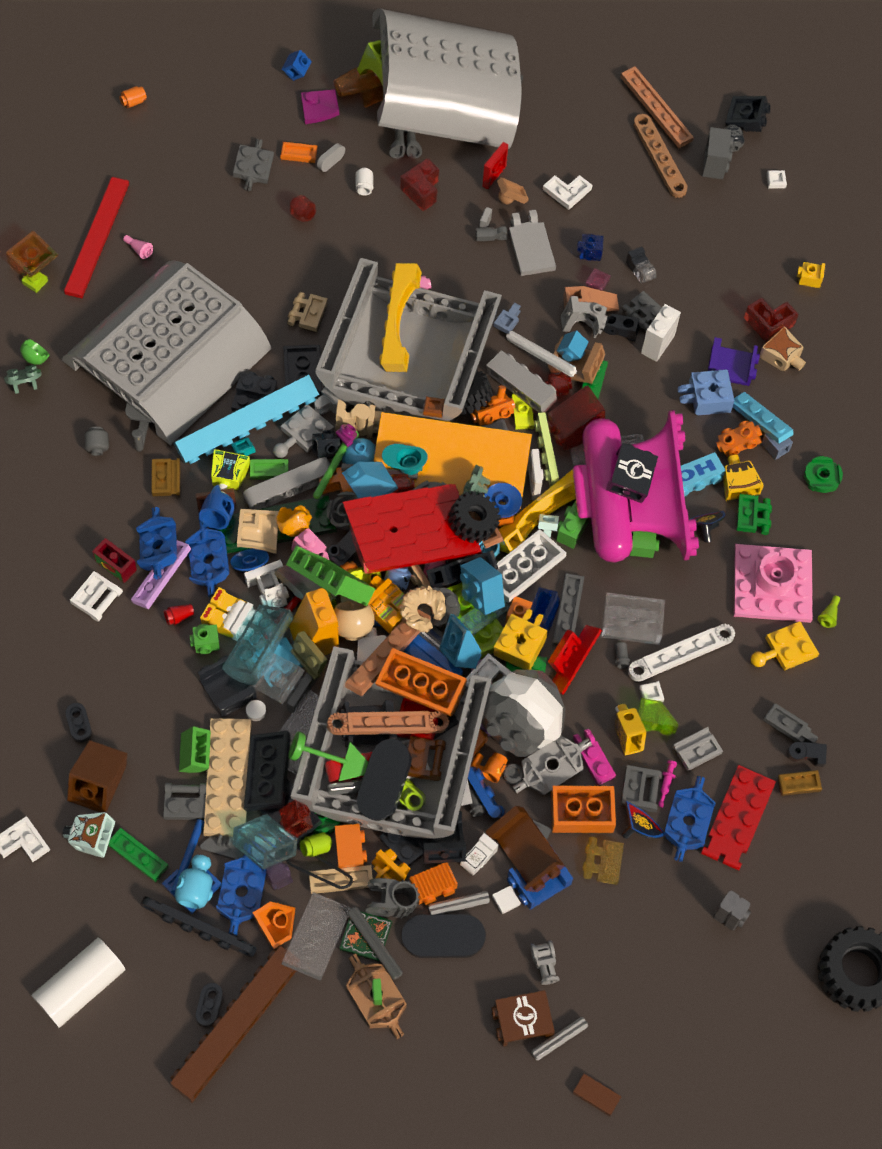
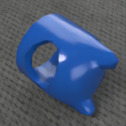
M216 485L203 502L199 512L200 521L211 529L222 530L227 528L234 512L233 499L221 491L219 485Z

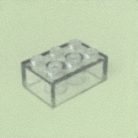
M606 593L601 638L659 645L663 633L665 600Z

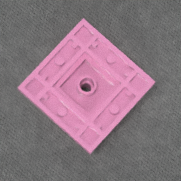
M735 544L734 617L811 623L813 620L812 550Z

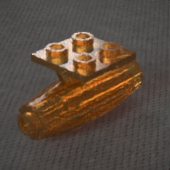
M358 67L334 80L336 92L340 97L361 92L364 107L384 99L383 85L379 77L372 70H368L367 73L360 75L357 70Z

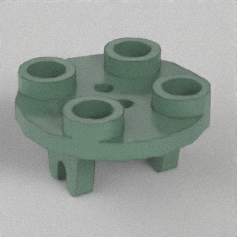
M29 365L19 371L18 369L8 370L4 381L6 384H13L15 394L19 393L18 385L21 383L32 382L34 390L38 389L36 379L42 373L40 369H37L36 365Z
M475 465L470 480H467L464 486L462 496L465 492L470 494L471 491H476V495L479 492L488 493L487 486L484 484L489 485L491 481L481 475L484 467Z

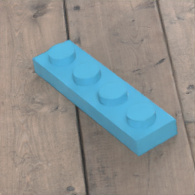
M746 392L734 398L733 408L750 422L753 421L755 425H759L760 429L778 444L793 435L791 427Z

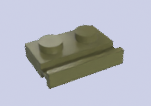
M302 631L297 634L293 643L294 648L290 652L315 680L321 676L320 673L323 672L328 659L309 636Z

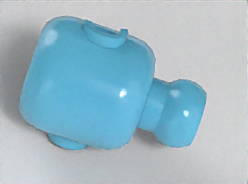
M195 855L191 861L192 869H186L178 876L175 900L183 906L200 909L207 904L213 895L211 890L212 877L206 873L211 867V860L204 855Z

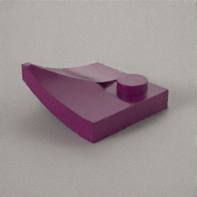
M335 89L301 92L305 124L322 122L339 115Z

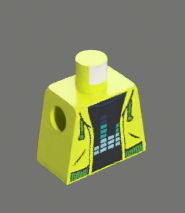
M214 449L211 475L212 484L214 486L219 485L221 490L230 488L239 490L250 469V456Z

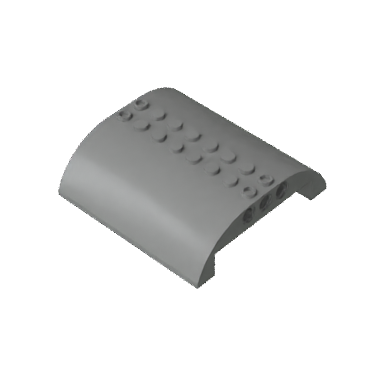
M380 8L376 9L372 14L373 28L379 29L381 35L384 99L377 111L378 126L499 147L502 142L508 144V149H510L516 133L521 107V75L519 53L515 38L506 33Z
M360 258L317 365L316 374L318 378L333 394L353 406L357 404H365L368 407L376 405L375 411L445 422L454 419L463 411L502 295L484 290L480 303L423 288L415 289L405 304L400 321L401 344L410 355L407 372H386L383 366L380 365L379 358L380 354L383 353L382 338L385 337L386 333L384 325L385 321L388 320L387 305L391 300L390 287H393V281L377 277L378 262ZM426 396L445 399L442 418L423 415Z
M334 646L305 746L344 758L348 747H345V741H342L341 735H334L328 731L327 721L330 715L339 713L345 702H349L350 706L383 705L385 700H393L394 712H399L403 696L376 686L375 683L362 697L345 688V682L362 665L363 661L355 660L353 650ZM471 675L470 683H466L464 694L454 713L459 723L434 739V741L440 739L446 742V749L443 751L440 769L442 772L441 780L409 779L426 796V802L419 810H410L399 801L395 812L391 816L384 818V820L374 821L365 817L357 805L358 792L337 795L328 794L327 786L329 780L325 763L330 761V759L303 751L291 798L317 814L346 824H360V827L415 838H442L452 835L455 831L492 679ZM338 719L332 721V726L336 727V729L343 726L342 722ZM397 737V740L399 741L410 740L408 738ZM357 746L355 748L363 754L372 752L376 746ZM429 749L427 760L430 771L433 767L435 750ZM417 795L411 796L412 804H420V798Z

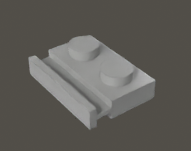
M708 727L673 745V749L678 753L677 755L687 771L719 756L723 752L713 734L711 735Z

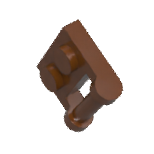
M410 736L408 749L411 753L412 763L408 776L440 781L442 777L440 769L443 751L446 749V742L440 739L434 741ZM429 749L435 750L431 771L426 770Z

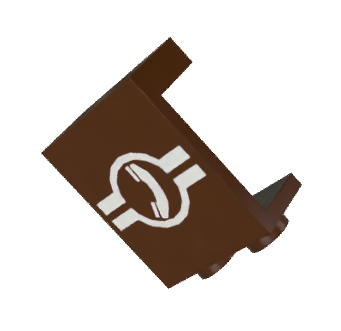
M545 990L495 1000L494 1007H491L493 1020H497L499 1028H496L497 1039L502 1041L503 1047L507 1046L508 1042L543 1035L544 1038H550L555 1033Z

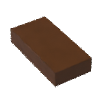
M585 1073L573 1091L574 1095L609 1117L622 1097Z

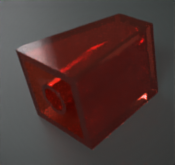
M587 385L548 413L547 423L549 432H553L557 444H561L565 451L583 444V430L592 420L605 419V409Z

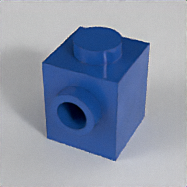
M298 50L289 54L282 70L294 81L304 77L312 61L305 53Z

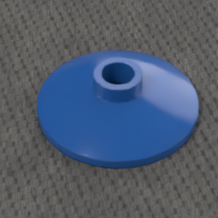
M494 484L488 488V493L484 494L485 498L487 495L490 497V502L495 501V508L500 510L497 515H501V518L511 517L521 508L522 496L519 490L511 484Z
M248 549L234 555L230 563L232 568L236 570L251 571L265 565L269 560V555L264 550Z

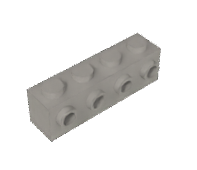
M501 350L486 365L489 376L505 386L538 413L546 412L557 401L556 389L551 384L547 385L544 383L539 375L532 374L524 364L516 362L511 354H506Z

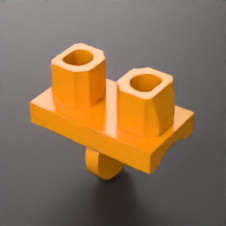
M380 849L372 861V864L375 866L374 870L378 873L375 879H394L401 882L405 880L411 869L406 863H401L399 866L394 863L397 856L392 849L384 852Z

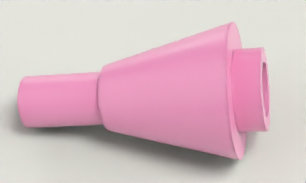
M128 235L123 238V241L131 245L141 259H146L152 255L153 245L151 243L133 239Z

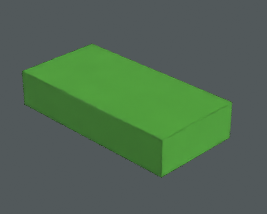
M250 459V480H269L288 472V459Z

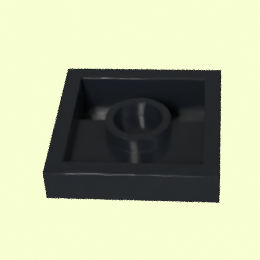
M733 96L725 122L726 126L735 125L743 127L745 132H761L762 127L767 125L766 114H770L771 105L768 103L766 96Z
M252 371L241 372L231 410L236 412L277 391V380L270 375L260 377Z

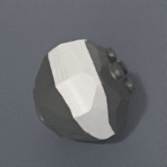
M515 670L490 685L481 723L495 741L501 745L502 749L511 752L517 757H526L560 737L563 731L566 709L556 684L547 674L540 670Z

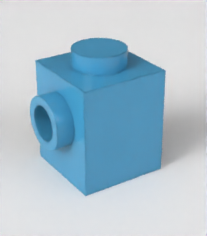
M577 330L564 335L557 352L568 362L580 360L585 354L584 351L589 341Z

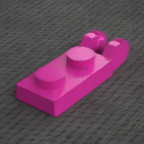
M589 729L584 730V735L589 739V742L591 741L592 745L582 751L581 757L595 783L599 786L615 778L616 774L598 742L595 741L593 734ZM578 734L573 735L575 743L579 744L582 742Z

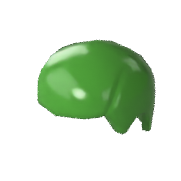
M31 339L25 340L20 348L22 357L33 365L43 364L50 355L42 346Z

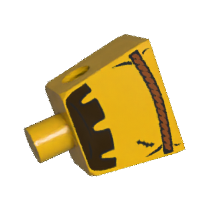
M738 455L728 457L729 465L724 467L726 471L723 477L726 501L738 499L739 494L760 495L764 485L752 462H740Z

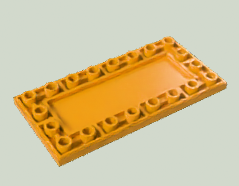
M381 412L374 462H382L386 468L396 469L384 463L382 459L384 448L392 444L416 446L426 451L428 460L423 466L422 471L418 472L417 480L392 477L398 487L395 490L397 492L411 491L428 480V482L455 484L459 495H461L467 480H470L472 476L471 473L475 465L484 467L481 475L491 481L489 485L484 484L487 486V489L497 483H508L516 487L523 497L532 434Z

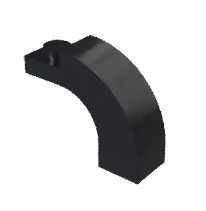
M493 550L426 570L431 588L446 586L461 580L460 565L479 557L497 570L498 565Z

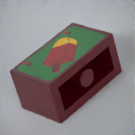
M107 538L92 551L95 562L123 583L137 571L135 560Z

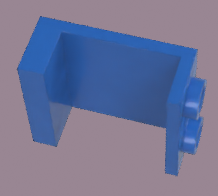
M564 867L556 878L549 879L545 883V887L538 892L525 890L524 887L527 883L517 869L513 870L511 868L508 870L507 881L520 894L518 897L524 906L527 905L531 910L571 885L573 877L567 868Z

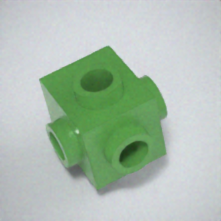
M200 624L197 627H193L190 642L191 647L195 646L196 653L209 654L212 651L220 650L217 624Z

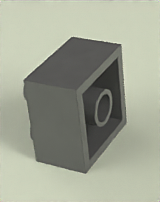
M710 127L705 147L702 177L723 179L724 174L728 173L729 162L732 160L731 148L734 137H731V130Z

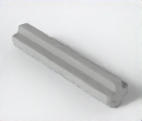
M484 891L429 904L428 909L430 915H440L487 904L490 898L488 892Z
M580 1017L532 1049L533 1057L536 1060H540L587 1028L586 1020Z

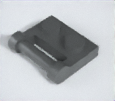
M627 765L621 806H626L625 802L628 801L640 809L648 812H657L658 805L656 800L662 772ZM646 777L651 778L648 802L643 801Z
M166 782L164 820H204L207 783L180 785ZM172 793H200V798H172Z

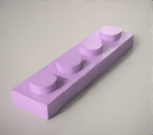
M177 540V559L174 564L161 569L162 578L159 579L158 576V580L153 578L154 574L153 570H151L131 598L134 604L146 609L151 607L191 550L189 544Z

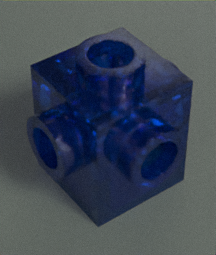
M582 234L581 241L577 243V252H580V259L601 261L604 236Z

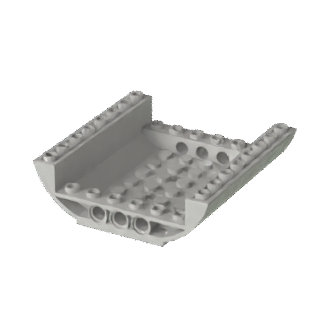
M173 260L165 263L65 354L62 361L75 371L80 366L86 369L155 423L157 435L171 446L239 380L241 372L246 373L272 348L263 330L239 301L190 264ZM188 306L194 307V309L189 312L184 310ZM175 318L181 319V322L179 323H173L171 321ZM149 342H154L155 346L149 348L146 347V344ZM136 354L142 355V358L139 360L133 359V356Z

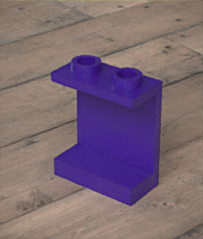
M715 337L707 371L728 370L730 382L750 386L751 380H755L757 369H754L755 364L758 365L760 354L757 353L758 346L754 345L752 353L720 347L722 339Z

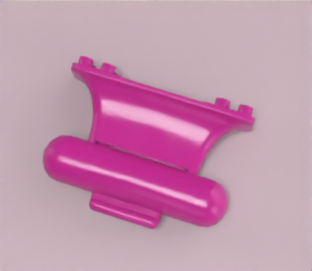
M670 410L666 424L658 434L646 441L631 444L635 448L649 451L658 456L648 496L642 503L606 490L607 484L613 476L618 458L616 452L622 444L617 424L610 419L599 418L592 420L583 430L586 464L573 467L577 515L582 519L591 518L596 553L606 562L616 563L628 557L633 548L632 532L637 531L656 533L669 538L679 548L683 560H689L690 556H696V549L699 548L698 537H694L696 520L688 519L679 450H683V442H685V432L681 431V425H683L682 413L675 414L674 410Z

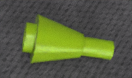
M833 596L831 603L818 616V621L823 627L832 628L836 626L837 607L840 602L839 596Z

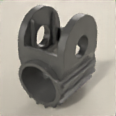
M385 878L371 879L368 881V888H370V891L382 892L381 902H372L366 905L365 911L375 916L407 918L417 906L420 900L418 899L420 893L417 891L418 888L414 886L415 884L409 881L402 880L399 882L394 879ZM394 894L406 895L411 905H400L395 900Z

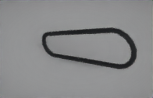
M300 847L291 849L286 855V862L291 867L336 888L346 889L353 883V878L350 874L318 855L314 857L350 879L349 884L339 886L292 864L289 861V856L292 852L301 850Z

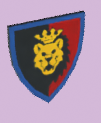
M713 512L691 518L696 520V525H702L704 542L712 541L710 531L719 527V522L725 518V512Z
M625 802L630 823L622 832V836L625 839H628L634 832L651 839H658L664 836V831L648 814L632 803Z

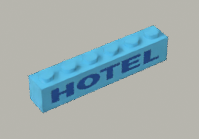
M715 452L681 465L684 497L692 491H700L707 485L718 484L722 481L726 470Z

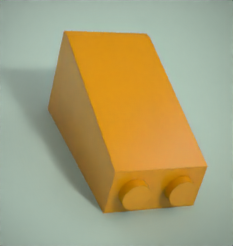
M320 588L305 594L289 629L294 641L297 634L304 631L324 655L332 653L334 646L339 647L338 620L327 590Z

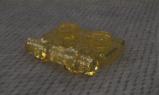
M590 837L585 849L587 856L586 862L583 863V877L591 879L592 872L598 873L597 881L618 885L624 843L603 840L602 847H598L597 838ZM595 855L601 856L599 865L594 863Z

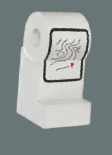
M484 833L471 851L467 853L466 861L461 862L460 865L472 876L475 875L497 852L498 844Z

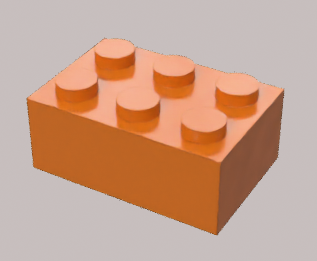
M553 786L551 791L552 833H613L616 827L614 786Z

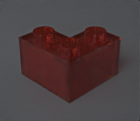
M427 158L401 175L400 189L422 211L437 201V189L433 185L439 181V168Z
M761 297L747 307L744 319L767 343L783 327H786L788 330L794 327L799 314L788 302L773 310Z

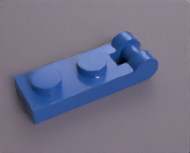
M470 767L468 779L489 815L493 818L503 817L505 815V808L496 803L494 799L495 793L483 781L485 777L479 768Z

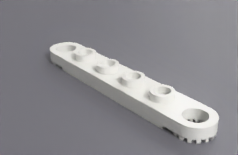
M721 624L631 663L628 669L629 677L634 681H643L725 646L733 641L735 630L729 624ZM722 630H726L729 632L730 637L724 638L719 633ZM640 667L644 673L637 675L634 673L633 668Z

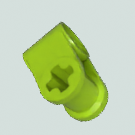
M407 778L399 801L408 809L416 811L425 804L426 796ZM412 795H417L420 798L419 805L412 804Z

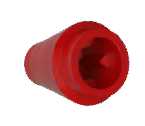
M191 604L172 606L164 610V617L168 625L173 624L175 626L194 615V609Z

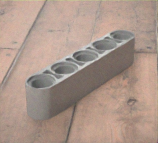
M326 457L319 458L246 489L243 492V496L251 510L269 507L318 486L319 479L323 478L330 463Z

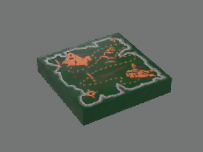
M360 911L385 946L393 921ZM349 918L340 950L380 962Z

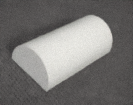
M540 529L497 563V570L502 573L505 604L510 603L514 597L521 594L566 557V552Z
M97 938L31 996L60 1028L126 969L110 948L100 938Z

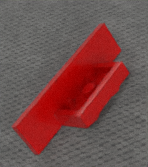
M585 625L579 637L573 631L567 630L548 660V663L557 672L552 681L556 684L560 694H565L601 634V628Z

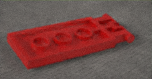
M738 765L708 835L711 838L708 848L704 846L701 854L718 861L721 855L724 857L722 864L739 871L742 863L738 861L741 854H746L776 781Z

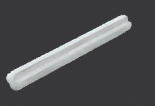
M510 331L506 335L509 342L568 376L573 377L577 373L575 366L516 332Z

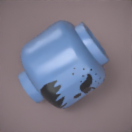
M408 567L386 570L384 580L389 578L401 591H405L408 588L411 573Z

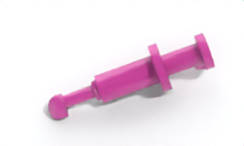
M671 760L667 761V764H669L667 772L662 773L664 776L661 787L662 795L658 802V805L662 808L664 807V798L669 792L671 781L676 777L673 774V770L676 768L677 762Z

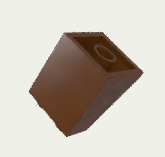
M89 741L69 772L67 801L106 813L126 769L128 753Z

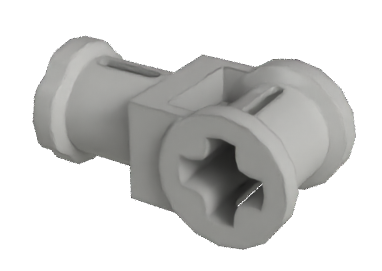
M548 940L547 943L540 945L530 944L536 970L540 969L541 985L558 982L559 976H556L554 968L556 959L552 940Z

